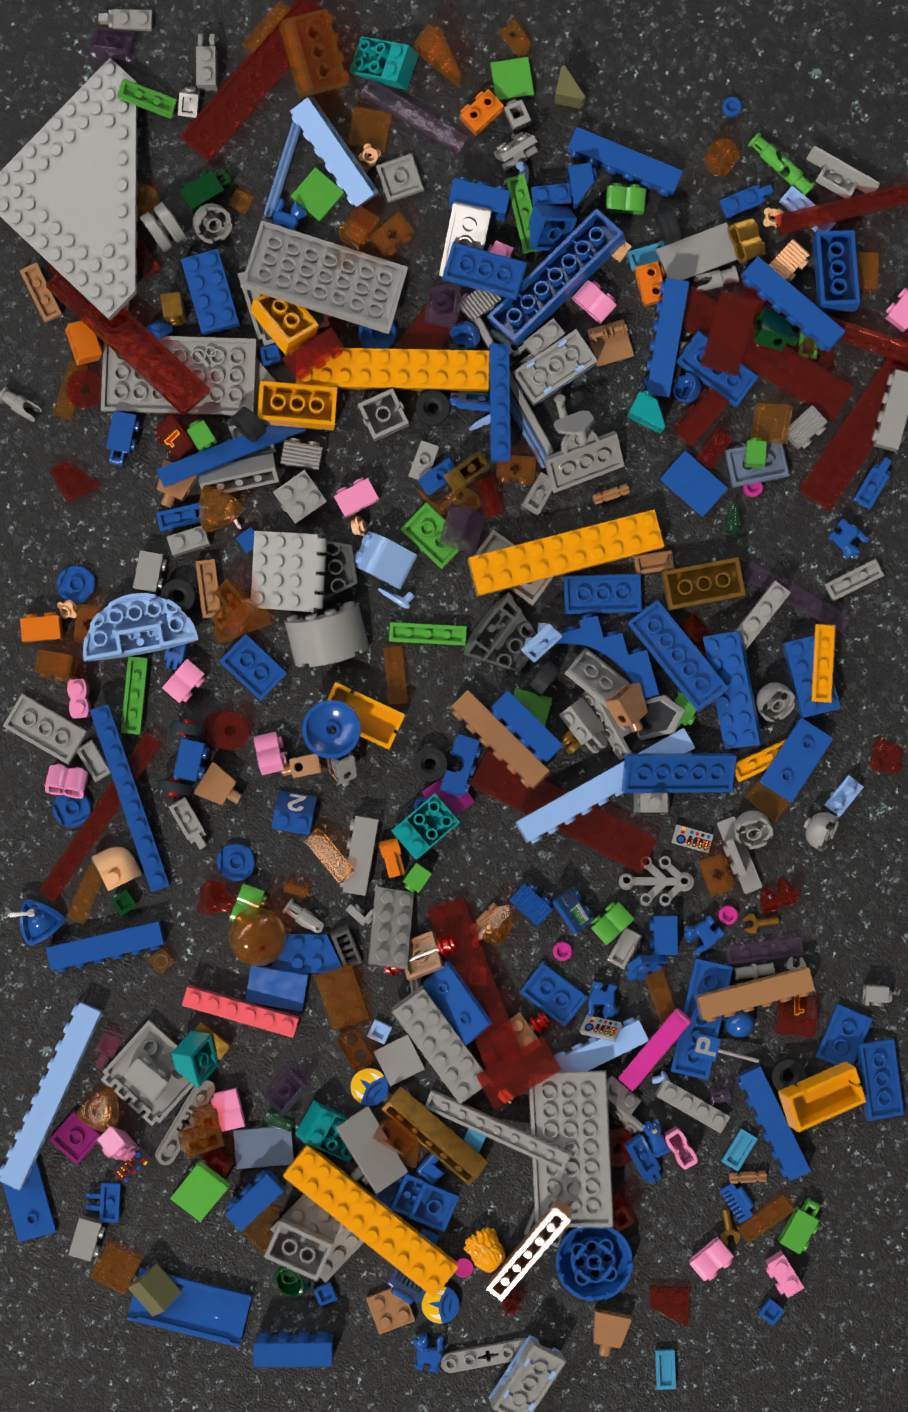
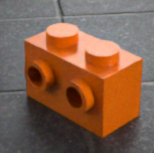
M489 89L486 92L481 91L475 97L476 101L472 105L467 104L461 110L460 120L475 136L504 111V105Z
M658 261L635 267L634 272L643 306L647 307L657 304L658 301L662 300L663 294L659 293L660 284L663 281L662 277H665L663 267L659 266Z
M90 319L69 323L65 331L77 366L98 361L103 353V347L96 338L97 330L95 325L91 323Z
M56 612L44 613L43 617H37V614H27L25 618L20 619L22 642L63 639L62 618L60 615H56Z

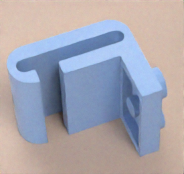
M368 531L362 539L359 551L354 555V564L356 568L401 590L418 555L381 535Z

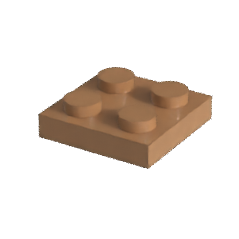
M393 1287L366 1297L379 1335L416 1320L410 1304L391 1293Z

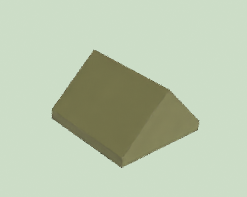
M563 65L560 70L554 103L581 109L584 107L585 96L565 65Z
M158 1263L128 1286V1289L152 1316L164 1312L182 1293L181 1289Z

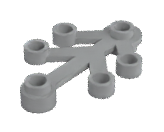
M648 856L641 858L640 866L647 869L654 877H633L631 874L625 873L619 878V886L623 890H629L633 885L654 886L648 893L642 894L640 903L643 906L650 905L652 899L666 886L674 887L667 894L660 896L659 902L662 906H668L680 891H689L694 885L693 877L686 872L680 873L671 864V860L667 856L660 858L659 866L667 869L674 878H666L652 864V860ZM646 859L649 861V864L644 865L642 861ZM662 860H667L669 864L663 865L661 862ZM624 878H629V879H630V883H628V884L624 883V882H623V879H624ZM687 879L688 883L682 884L681 880ZM648 897L650 901L645 903L642 899ZM667 897L669 902H662V898Z

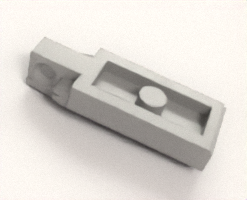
M114 9L109 10V14L99 13L98 22L100 24H108V27L114 30L152 31L153 12L152 10Z
M184 797L169 806L187 840L191 844L196 842L199 849L205 848L207 846L203 838L206 835L205 830L187 798Z

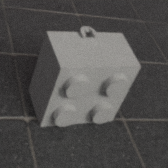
M393 388L358 404L364 418L362 420L365 426L368 427L374 442L409 426L403 412L404 407L398 401Z
M305 470L273 492L282 504L281 507L284 512L287 511L295 524L327 502L318 490L317 484L313 483Z

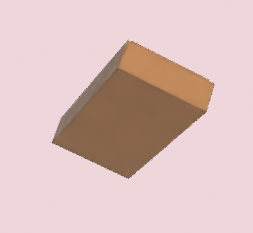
M672 550L633 556L636 574L675 569Z

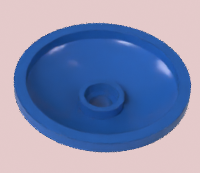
M335 700L323 701L313 706L306 714L302 726L303 738L309 749L318 756L330 759L339 758L351 752L358 743L361 732L360 721L354 710L345 703ZM331 726L336 727V732L333 734L329 731Z

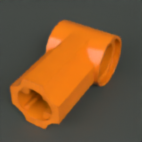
M398 838L379 842L389 878L405 874Z

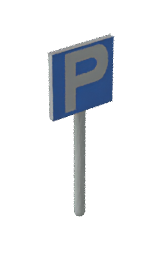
M698 1033L693 1052L695 1057L715 1062L719 1052L756 1063L759 1062V1059L719 1049L721 1039Z

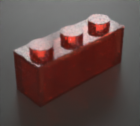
M331 327L282 359L295 380H303L310 375L309 372L314 368L319 370L327 364L325 361L333 358L334 360L341 356L344 346Z
M712 387L709 391L704 389L698 397L699 403L696 406L692 404L685 412L688 416L684 421L680 418L673 427L676 429L673 434L689 448L695 444L729 403Z

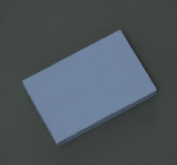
M782 439L767 441L764 468L744 467L746 446L725 450L733 488L790 476Z
M291 1125L233 1130L236 1169L290 1165L293 1162L294 1152Z

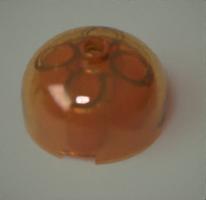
M254 907L241 912L235 917L230 931H228V941L233 953L241 962L251 966H264L278 959L285 950L287 930L276 912L263 909L262 907Z

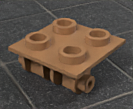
M624 319L587 330L593 354L598 360L597 367L634 356Z

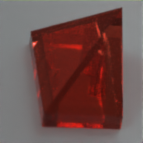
M693 613L679 627L704 655L706 651L703 637L712 634Z

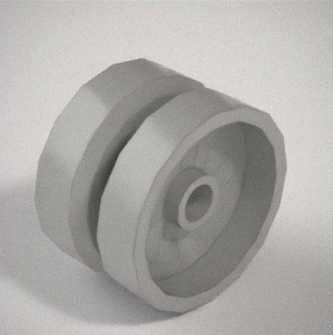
M161 202L154 207V212L159 218L158 220L149 212L143 214L140 219L165 253L172 248V243L167 235L170 234L174 241L178 243L185 239L186 236L172 212H169Z

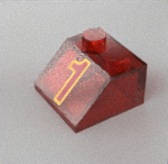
M170 414L155 428L158 433L155 437L161 445L165 443L168 448L166 453L172 461L174 459L179 461L197 451V448L173 414Z
M799 995L792 996L790 1001L780 1002V1000H777L773 1031L780 1034L815 1038L817 998L809 996L799 997Z

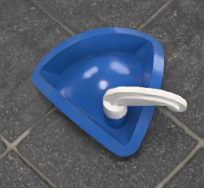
M29 899L23 902L20 912L8 914L10 917L20 916L21 933L25 942L29 945H35L47 939L65 922V917L56 910Z

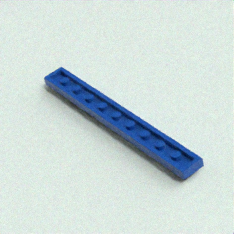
M109 704L92 709L90 713L150 890L154 892L169 887L170 885Z

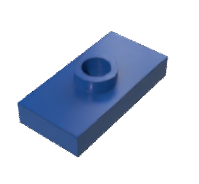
M446 458L417 479L426 494L431 495L447 483L443 476L455 466L449 458Z

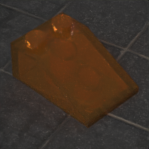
M428 24L414 41L415 51L460 88L461 73L443 35V31L437 26L433 27Z

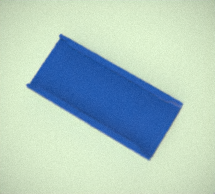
M140 1267L138 1278L149 1269ZM170 1274L168 1276L181 1289L182 1293L164 1312L152 1316L133 1295L127 1320L236 1347L240 1346L252 1298L251 1294Z

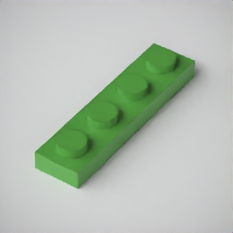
M525 174L507 178L506 182L510 191V199L523 253L525 255L541 251L531 249L529 219L533 208Z
M390 622L389 642L466 646L467 626Z
M128 656L121 733L141 735L148 658Z

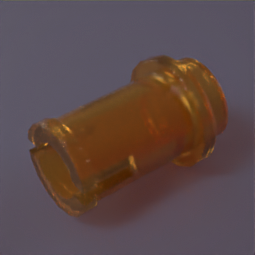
M289 881L286 882L284 893L299 896L300 899L307 898L309 887L306 884L299 885Z

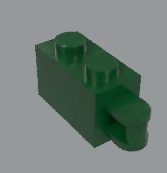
M227 169L216 175L213 171H205L198 176L197 180L193 182L188 181L183 184L182 189L179 191L192 213H195L201 206L210 204L225 195L224 188L232 184L234 180ZM223 177L225 182L220 184L218 180Z

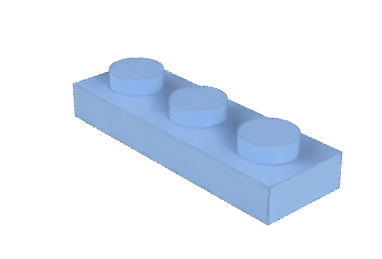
M791 186L779 201L815 232L830 231L836 221L794 186Z

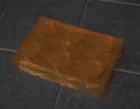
M351 964L315 975V980L333 1031L369 1019V1014Z

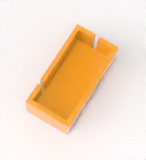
M335 682L327 701H340L351 707L360 721V736L390 750L397 735L394 733V730L400 729L406 715L356 691L351 694L352 689Z
M843 1062L798 1082V1087L791 1085L778 1091L788 1125L797 1132H800L865 1103L866 1100L862 1087L858 1085L860 1080L856 1067Z

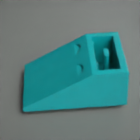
M361 36L349 72L390 87L407 90L419 53L406 44Z
M433 794L391 831L417 860L460 822L436 794Z
M313 1100L295 1134L304 1143L347 1162H350L353 1157L335 1128L346 1121L348 1117Z

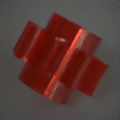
M516 1292L512 1295L507 1294L502 1301L499 1299L503 1303L499 1306V1310L504 1309L505 1316L508 1313H512L515 1316L516 1310H522L521 1306L518 1305V1303L522 1302V1299H516ZM512 1300L514 1306L511 1305L510 1308L507 1307V1303H510V1301Z

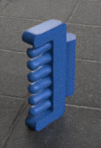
M730 1183L720 1189V1194H723L722 1197L726 1198L725 1202H728L727 1205L731 1206L730 1210H734L732 1213H738L735 1215V1218H738V1223H742L753 1216L750 1209L755 1205L743 1186L736 1188L734 1184Z
M398 1269L392 1271L387 1281L393 1287L391 1293L408 1304H411L413 1300L417 1303L420 1302L426 1292L420 1286H417L415 1282L413 1284L412 1280L409 1281V1277L398 1272Z

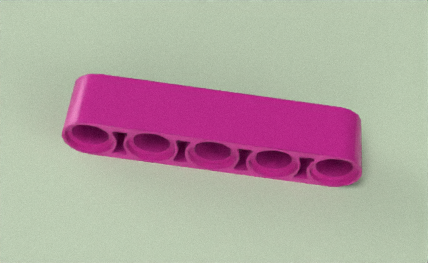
M677 1008L618 1079L631 1091H634L693 1020Z

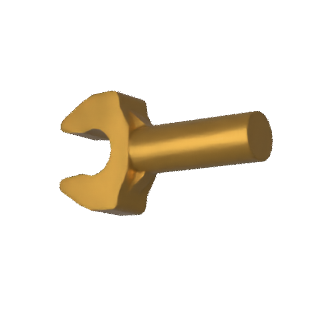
M748 914L742 918L743 921H753L752 927L744 928V931L749 933H756L759 926L779 924L778 916L757 919L754 914Z
M722 1209L725 1230L723 1233H720L721 1240L728 1246L727 1237L733 1235L735 1243L738 1244L740 1233L732 1227L730 1209Z

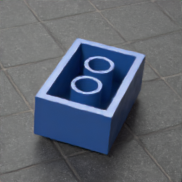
M463 177L453 180L449 197L450 210H452L453 203L456 201L491 209L490 219L505 222L510 200V191L506 187L496 186L494 188L488 186V183L481 181L472 183L469 182V179Z
M271 1169L267 1171L262 1170L256 1176L253 1185L249 1183L242 1190L239 1198L235 1196L226 1207L228 1210L225 1216L240 1231L245 1229L284 1191L286 1184Z

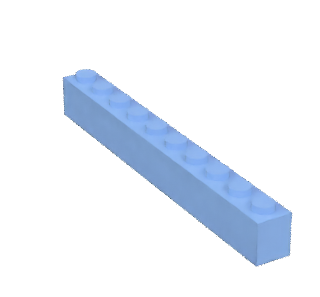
M682 728L638 754L692 753L691 750L695 747L685 729ZM624 762L517 821L516 825L526 843L531 841L533 844L542 839L541 835L548 831L551 834L559 829V824L565 822L567 825L576 820L575 815L579 813L585 815L593 810L591 806L597 803L601 806L609 801V796L615 794L617 797L622 794Z
M84 1002L74 1006L71 1013L73 1015L71 1023L67 1022L63 1030L65 1036L63 1040L58 1041L55 1048L57 1051L56 1056L50 1059L47 1065L49 1071L46 1076L43 1075L39 1083L41 1089L38 1094H34L31 1100V1104H33L31 1111L26 1112L23 1118L25 1124L22 1129L19 1128L15 1135L17 1140L15 1146H11L6 1157L9 1159L6 1165L3 1164L0 1168V1182L17 1190L24 1188L104 1011Z

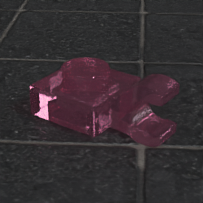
M107 1033L102 1034L95 1050L100 1052L95 1066L104 1068L108 1056L114 1058L121 1039Z

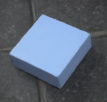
M375 1019L367 1037L385 1044L392 1026Z

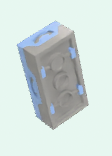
M575 329L512 372V375L534 407L595 366L598 360L577 329Z
M529 1335L489 1396L492 1409L498 1412H534L566 1363L562 1352L554 1347L551 1349L542 1346L537 1338Z

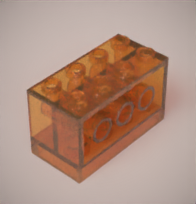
M327 8L284 19L279 24L300 101L305 100L307 97H318L344 90L348 86L347 82L350 81L348 71L344 70L342 65L344 62L343 53L337 47L339 43L338 34L333 32V16L331 12L328 13ZM309 32L314 33L315 37H314V38L310 37V36L308 35V33H309ZM315 51L320 53L319 57L314 55ZM320 70L325 72L326 75L324 77L319 74Z

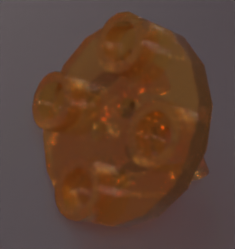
M721 137L710 144L703 160L708 172L715 176L725 177L739 160L740 153L737 151V147L732 140Z
M138 183L136 202H139L137 205V222H142L140 217L146 212L151 213L153 217L157 216L154 212V207L160 203V199L153 187Z

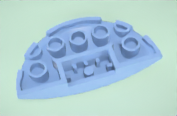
M135 593L111 601L104 610L96 614L90 623L87 636L84 638L83 657L84 661L128 657L184 645L199 639L191 619L187 617L177 604L169 599L157 597L155 594Z

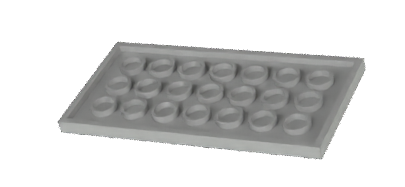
M261 220L241 288L389 334L408 267Z
M104 334L101 411L233 416L242 407H246L254 413L257 339L165 336L162 339H157L150 335ZM206 344L207 347L213 346L216 348L215 350L210 348L207 351L208 355H210V366L208 368L195 355L196 351H201L206 360V354L201 349ZM217 351L216 356L212 358V355Z
M606 1071L529 1072L531 1134L572 1153L564 1172L533 1158L536 1223L559 1198L573 1209L571 1220L565 1227H613Z

